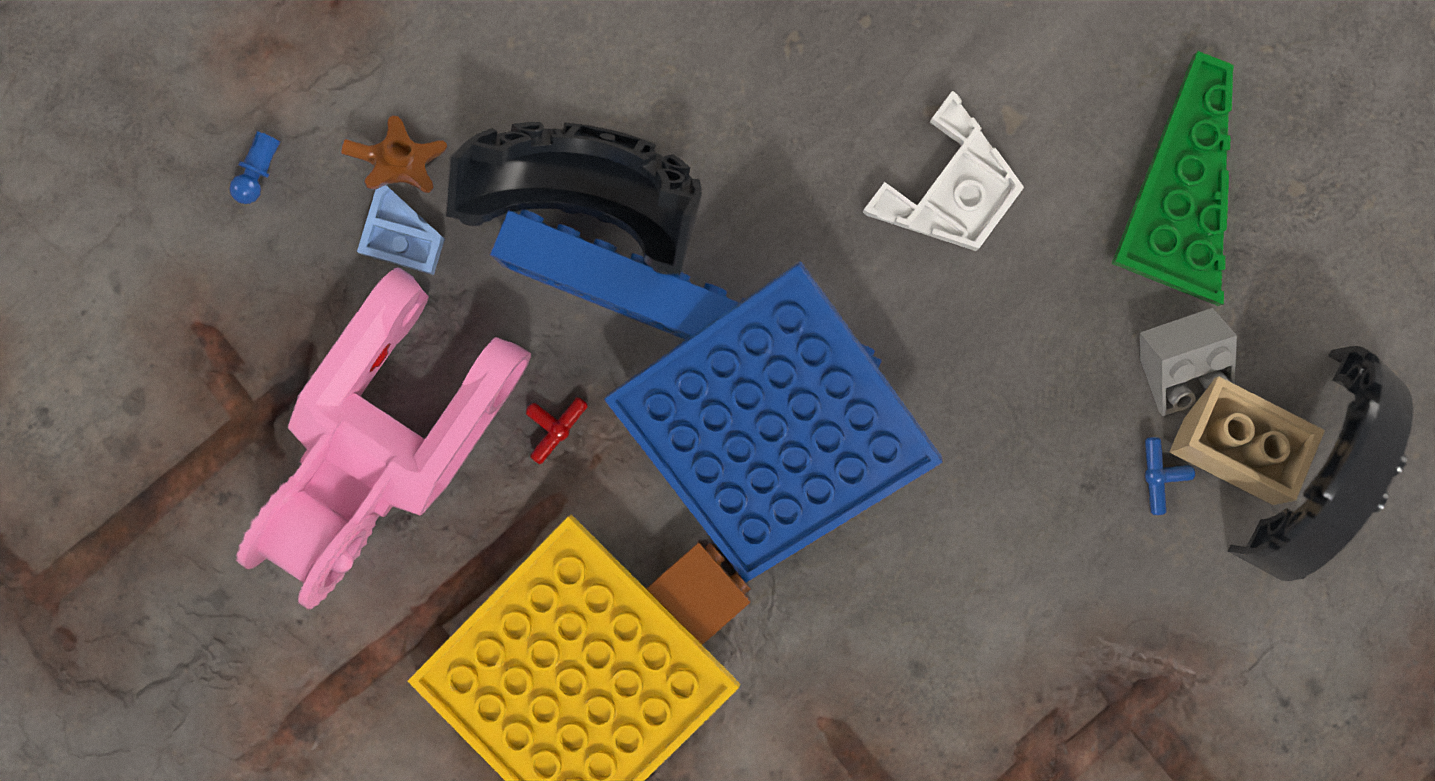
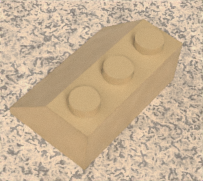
M1218 376L1211 382L1183 419L1169 452L1272 505L1297 500L1325 430Z

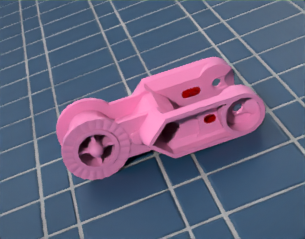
M402 268L393 269L380 280L299 394L288 429L307 449L300 460L301 466L294 476H291L288 482L282 484L278 492L271 495L269 502L261 508L259 516L252 521L250 529L244 534V541L239 544V552L236 553L238 557L236 559L237 562L246 569H252L265 559H268L303 582L298 602L308 610L313 609L314 606L319 605L321 600L326 599L327 594L334 590L336 583L343 579L345 572L352 567L353 561L360 556L361 549L367 544V539L372 535V529L376 526L375 522L379 516L385 517L392 507L421 516L447 488L517 385L531 358V353L520 345L495 337L476 359L461 388L426 439L360 397L396 344L414 326L429 298L414 277Z

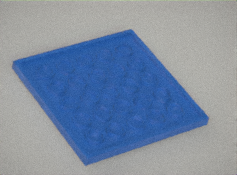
M801 261L614 389L604 399L745 583L942 463L941 454Z

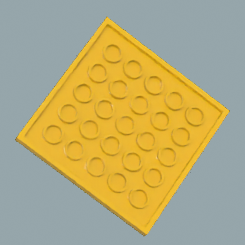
M572 514L552 532L408 680L410 685L505 781H645L740 687V683Z

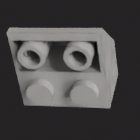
M1213 308L1140 332V361L1158 411L1162 417L1194 406L1211 382L1218 376L1235 384L1237 335Z

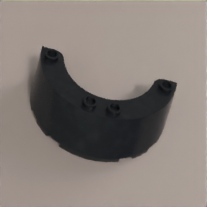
M541 122L514 123L509 132L497 134V130L491 128L474 135L450 157L446 217L458 219L461 223L468 226H479L498 216L507 214L508 210L514 212L522 209H558L569 214L583 213L594 216L601 222L612 223L630 234L640 245L644 256L643 260L655 272L665 275L673 273L681 275L701 200L702 187L699 179L692 178L689 175L690 167L674 154L662 156L656 153V145L641 138L584 124L564 122L563 129H544Z
M1348 346L1333 349L1328 356L1341 363L1332 381L1353 393L1355 401L1347 405L1342 429L1327 460L1316 477L1303 491V497L1307 498V500L1295 511L1285 508L1270 518L1260 519L1246 547L1231 545L1228 549L1229 553L1281 581H1294L1306 578L1327 564L1344 549L1365 525L1373 513L1379 512L1385 506L1389 496L1387 490L1394 476H1397L1407 463V456L1404 453L1413 421L1412 395L1405 383L1376 354L1364 347Z

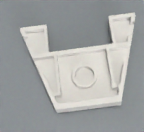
M952 91L932 117L930 123L961 145L960 149L918 205L884 182L863 213L867 216L977 251L1024 187L998 150L992 148L980 131L982 128L974 117L971 118L961 105L962 100Z

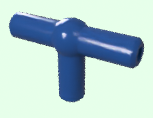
M1149 437L1145 439L1147 470L1144 477L1149 486L1150 511L1153 515H1164L1167 512L1165 483L1193 480L1195 469L1191 465L1163 468L1161 439L1159 437Z

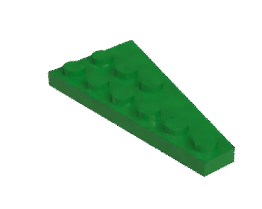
M1197 51L1191 58L1111 264L1213 305L1221 306L1224 305V291L1221 290L1222 271L1225 270L1226 255H1223L1224 231L1227 230L1229 190L1227 151L1230 150L1231 135H1228L1229 112L1232 111L1234 65Z

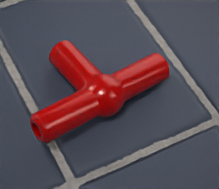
M576 397L558 420L537 403L530 404L526 409V415L548 432L530 454V458L539 465L542 464L559 442L569 436L571 427L588 408V404L581 398Z

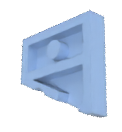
M385 185L375 190L357 252L361 255L434 275L445 238Z

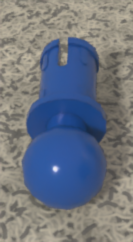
M256 132L244 162H239V166L245 169L244 173L235 176L230 183V194L237 202L251 204L259 198L261 186L258 179L260 176L268 178L269 174L266 172L280 141L264 133Z

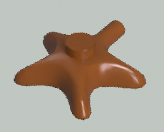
M393 115L388 118V132L382 142L368 146L345 139L341 154L367 161L375 166L365 179V185L369 189L376 190L391 183L404 182L417 187L425 193H430L434 187L432 180L426 172L425 165L444 153L447 143L444 141H434L425 144L414 143L409 138L403 121L398 116Z

